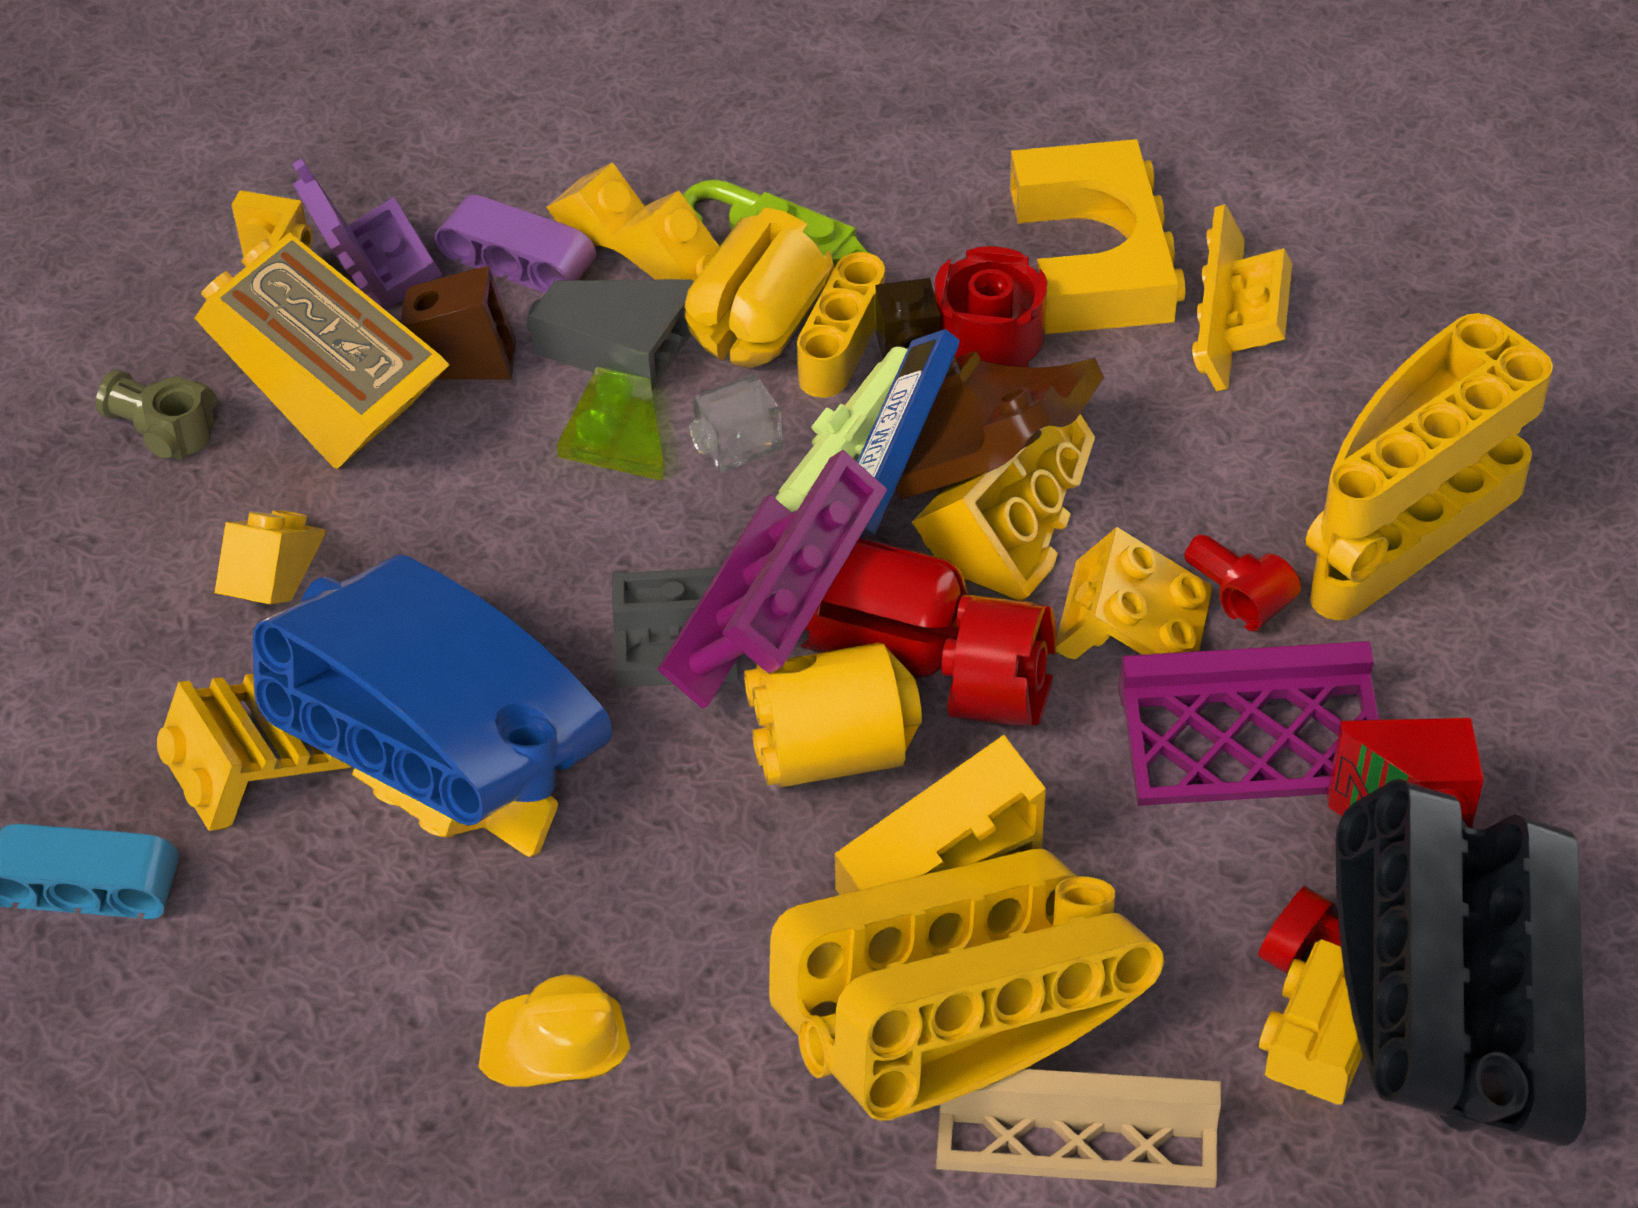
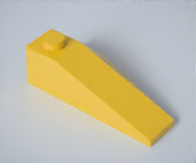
M1081 414L1068 426H1046L1040 429L1042 432L1041 436L1031 445L1021 449L1004 465L985 474L950 484L942 490L912 521L921 535L924 544L931 550L933 555L954 563L962 570L963 577L966 580L1018 601L1029 597L1054 567L1058 552L1049 546L1054 528L1062 530L1067 527L1071 513L1062 507V503L1067 489L1080 485L1095 440L1094 434Z

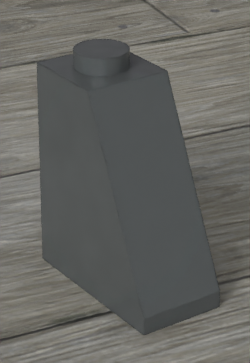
M690 279L554 281L542 299L534 301L528 312L527 329L531 331L533 354L652 391L691 335L685 319V299L687 291L694 281Z

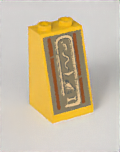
M290 232L274 245L265 239L255 246L241 261L245 268L234 277L225 271L215 278L201 292L206 302L194 317L327 462L337 470L408 409L449 366L448 362L440 354Z

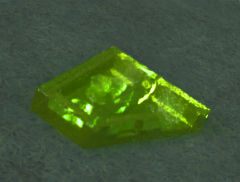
M596 367L557 443L558 458L662 481L664 477V464L650 378Z

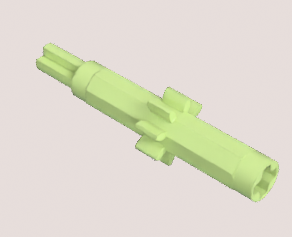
M893 347L884 359L875 366L846 405L840 404L835 411L826 407L811 426L814 432L817 433L816 437L812 440L814 446L779 489V494L775 497L791 513L800 507L830 457L844 450L857 462L908 349Z

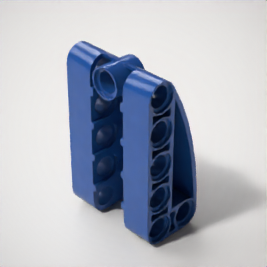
M398 554L342 582L329 576L320 577L306 589L300 603L259 622L253 631L254 694L258 708L268 722L461 824L468 826L477 824L513 801L534 802L549 797L555 789L556 769L564 770L570 768L606 746L611 739L612 726L605 709L583 684L542 644L514 621L473 592L442 573L406 555Z

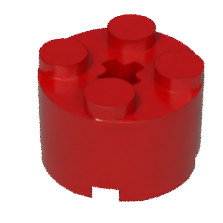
M982 246L966 250L965 259L951 265L950 258L940 267L935 278V299L940 312V331L946 329L960 340L955 356L959 357L977 351L982 361L998 365L1027 367L1029 361L1039 352L1044 342L1047 279L1043 271L1040 269L1038 273L1029 266V257L1021 252L998 246Z
M962 595L957 611L958 636L957 639L948 638L945 641L941 662L942 674L953 677V683L948 696L947 708L949 717L1014 726L1038 725L1044 714L1053 679L1052 674H1046L1047 654L1055 655L1056 621L1053 608L1034 602Z

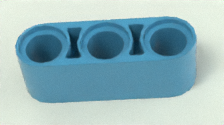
M10 824L2 827L0 830V907L11 908L14 902L19 903L17 908L74 913L75 908H82L81 914L137 918L138 913H145L143 919H156L164 913L180 861V853L176 846L168 840L149 834Z

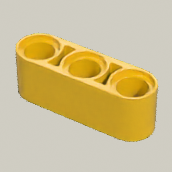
M855 252L842 257L838 261L798 337V382L800 388L811 396L831 397L845 389L875 331V285L885 284V266L883 261L876 255L866 252Z

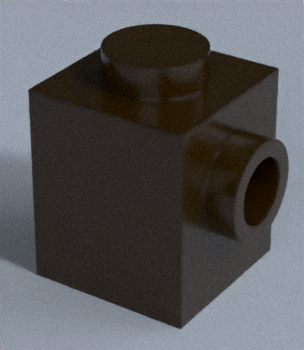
M930 278L875 285V331L882 359L893 347L908 349L912 340L940 331V312Z

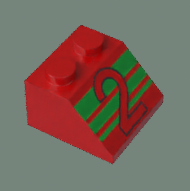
M1472 718L1341 721L1327 793L1328 807L1342 816L1346 809L1354 802L1392 780L1402 779L1455 796L1460 803L1461 819L1466 823V827L1472 828L1484 782Z

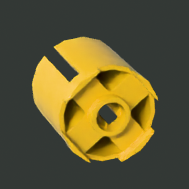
M763 208L759 215L745 217L743 220L741 218L692 283L685 299V319L689 332L708 353L723 361L730 352L731 363L745 368H754L767 364L781 354L816 304L834 270L830 251L828 250L825 256H823L817 245L803 232L808 224L785 211L771 208Z

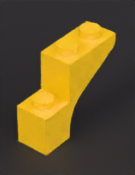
M613 162L578 179L546 207L556 222L583 232L592 241L594 246L607 247L619 252L655 280L690 279L695 281L719 248L717 242L679 190L644 206Z

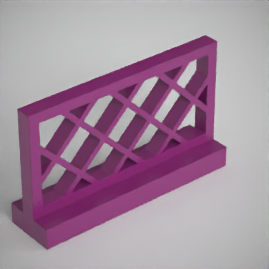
M1362 641L1123 656L1118 691L1121 706H1124L1137 806L1327 794L1333 766L1331 761L1334 759L1337 740L1322 755L1296 735L1311 718H1314L1338 735L1342 720L1322 707L1332 695L1358 694L1361 713L1354 720H1379L1371 676L1374 665L1371 642ZM1286 698L1303 710V712L1286 729L1261 711L1270 699ZM1225 702L1240 713L1241 716L1223 733L1199 715L1208 703ZM1163 706L1179 719L1161 737L1141 722L1139 707ZM1250 721L1277 740L1260 759L1234 741V738ZM1188 725L1214 743L1198 763L1171 744ZM1144 742L1152 747L1146 755ZM1287 747L1313 767L1303 778L1287 779L1269 765ZM1225 751L1250 769V771L1240 782H1223L1206 769ZM1161 754L1188 773L1175 786L1150 787L1148 768ZM1321 772H1322L1324 775H1326V776L1318 777V776L1321 774ZM1197 780V781H1199L1201 784H1193V783Z

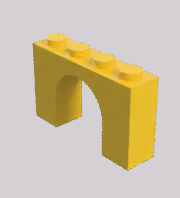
M1138 139L1011 150L1010 192L1018 223L1075 218L1091 219L1114 227L1127 238L1119 246L1100 253L1037 259V272L1039 273L1041 269L1047 279L1045 334L1175 322L1176 304L1185 300L1184 274L1181 268L1174 269L1173 267L1175 259L1173 235L1171 231H1163V200L1161 195L1153 196V165L1151 160H1143Z

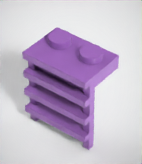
M302 158L292 164L301 177L293 185L335 256H338L347 273L353 277L358 288L384 310H388L405 298L406 290L411 286L435 280L442 275L394 197L348 225Z

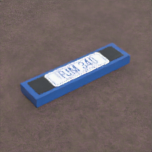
M946 329L911 341L857 460L866 471L887 489L860 537L876 534L957 352L960 340Z

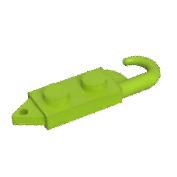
M715 179L696 183L683 194L701 221H703L702 215L694 209V205L700 200L715 199L732 206L729 213L731 230L741 218L743 220L745 217L759 215L763 208L785 211L808 224L803 232L817 245L823 256H825L828 250L830 251L834 268L842 257L850 253H868L856 239L855 227L767 192L760 195L730 182Z

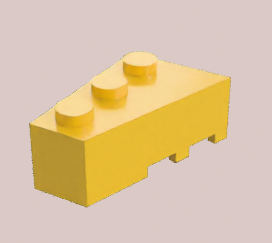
M1003 735L835 853V889L839 895L1022 851L1042 849L1046 788L1005 735Z

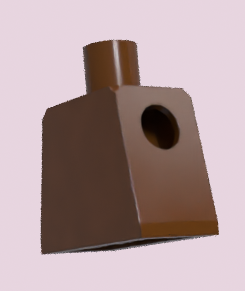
M489 266L413 285L406 290L402 317L398 321L448 362L449 366L437 379L512 380L516 338Z

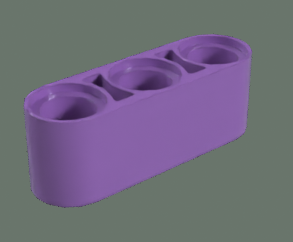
M479 195L467 196L435 233L436 245L446 258L456 261L458 258L462 259L461 264L475 269L489 266L492 275L502 277L504 274L508 275L507 280L544 293L548 291L554 281L580 280L596 260L597 255L594 244L583 232Z

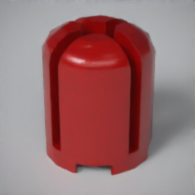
M859 537L804 629L809 631V639L801 647L817 652H827L881 642L914 678L931 676L941 669L945 641L948 638L957 639L959 630L956 616L961 596L968 595L962 570L947 559Z

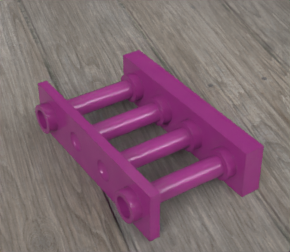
M842 450L829 458L802 504L794 512L791 513L771 494L766 496L657 670L703 709L711 703L738 656L745 653L768 674L781 668L887 489L847 452Z

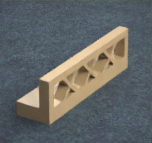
M1023 1069L984 1088L940 1104L936 1169L1216 1188L1217 1127L1221 1107V1081ZM953 1122L981 1123L998 1139L981 1152L952 1150ZM1003 1125H1011L1014 1127H1012L1008 1131ZM1034 1127L1052 1128L1067 1144L1052 1156L1032 1155L1018 1139ZM1072 1130L1084 1131H1082L1079 1135H1076ZM1102 1132L1121 1133L1136 1149L1121 1161L1102 1160L1087 1144ZM1141 1134L1153 1135V1136H1151V1137L1147 1140V1139L1144 1138ZM1172 1136L1202 1138V1166L1173 1165L1157 1148ZM1008 1148L1013 1154H1005L1001 1152ZM1077 1153L1081 1158L1070 1157ZM1144 1158H1147L1151 1163H1143L1140 1161H1142Z

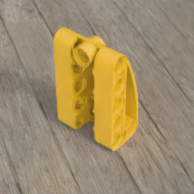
M1480 313L1467 314L1458 318L1426 342L1377 390L1357 417L1342 443L1331 470L1324 511L1313 521L1305 538L1306 546L1317 554L1310 602L1318 614L1337 621L1348 620L1357 616L1520 498L1524 491L1532 451L1530 445L1517 434L1520 433L1523 426L1531 422L1543 411L1553 368L1551 358L1543 350L1490 315Z
M1031 849L816 900L786 910L774 924L770 937L769 998L773 1009L797 1034L801 1055L809 1072L816 1078L833 1075L871 1118L884 1121L931 1108L984 1088L1035 1064L1071 1044L1111 1018L1151 987L1161 974L1164 959L1163 952L1155 942L1125 916L1114 913L1115 890L1109 883L1094 877L1077 876L1051 852L1045 849Z

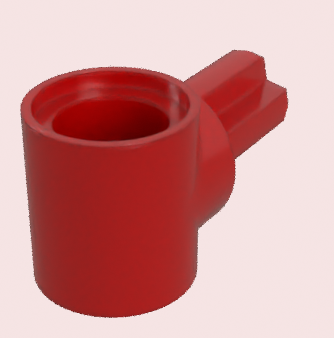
M1203 534L1196 535L1184 552V559L1187 563L1220 585V602L1225 613L1233 620L1238 617L1247 624L1244 628L1248 631H1256L1300 594L1301 584L1298 575L1292 566L1278 555L1266 553L1258 558L1252 553H1248L1240 558L1210 536Z

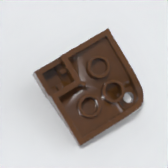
M977 351L959 357L954 356L896 486L901 500L990 472L1007 463L1021 449L1034 443L1042 434L1040 429L1046 426L1065 427L1073 423L1104 379L1096 359L1091 358L1066 365L1035 368L1013 367L982 361Z

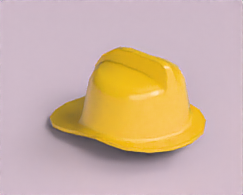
M564 974L550 977L536 986L531 994L503 1001L486 1013L478 1067L489 1079L509 1087H531L605 1075L623 1061L631 1048L621 1006L614 998L604 993L595 982L582 976Z

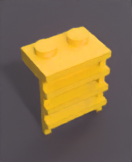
M245 674L243 683L228 685L224 677L212 678L208 688L195 689L190 680L178 682L164 727L160 729L157 736V749L162 762L169 766L181 785L188 804L195 808L208 831L221 830L233 825L248 781L352 767L308 744L315 754L310 755L300 739L268 722L260 712L255 700L254 674ZM241 701L246 703L282 759L275 757L241 705Z

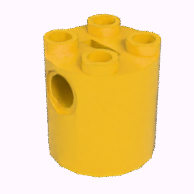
M883 643L788 658L781 668L770 674L764 671L758 664L755 669L744 670L748 703L750 707L755 709L758 725L763 727L752 729V738L758 766H763L768 786L776 784L781 788L904 765L905 752L919 725L922 723L920 697L913 675Z

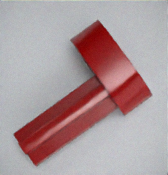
M1307 886L1301 887L1267 933L1258 952V957L1283 973L1288 974L1294 959L1301 960L1310 946H1314L1315 942L1324 940L1341 946L1338 917L1331 914L1335 904Z

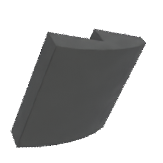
M721 567L612 573L616 688L674 685L657 668ZM737 660L723 682L738 681Z

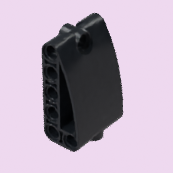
M1402 779L1388 782L1354 802L1346 809L1340 819L1335 840L1336 893L1344 976L1357 1037L1374 1088L1378 1096L1383 1100L1438 1114L1449 1127L1459 1132H1471L1484 1126L1557 1146H1568L1581 1133L1586 1120L1587 1110L1577 839L1572 832L1517 814L1509 816L1486 829H1472L1466 827V823L1461 819L1460 803L1455 796Z

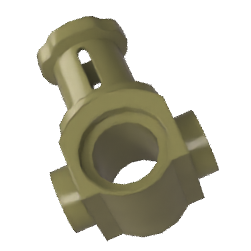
M113 369L101 381L95 403L96 410L102 416L107 418L122 417L132 421L137 433L143 435L146 447L158 457L165 459L174 457L183 461L187 455L199 451L209 441L210 430L215 425L212 410L217 406L218 399L207 385L198 381L192 382L182 377L174 376L152 382L147 386L134 381L130 373Z

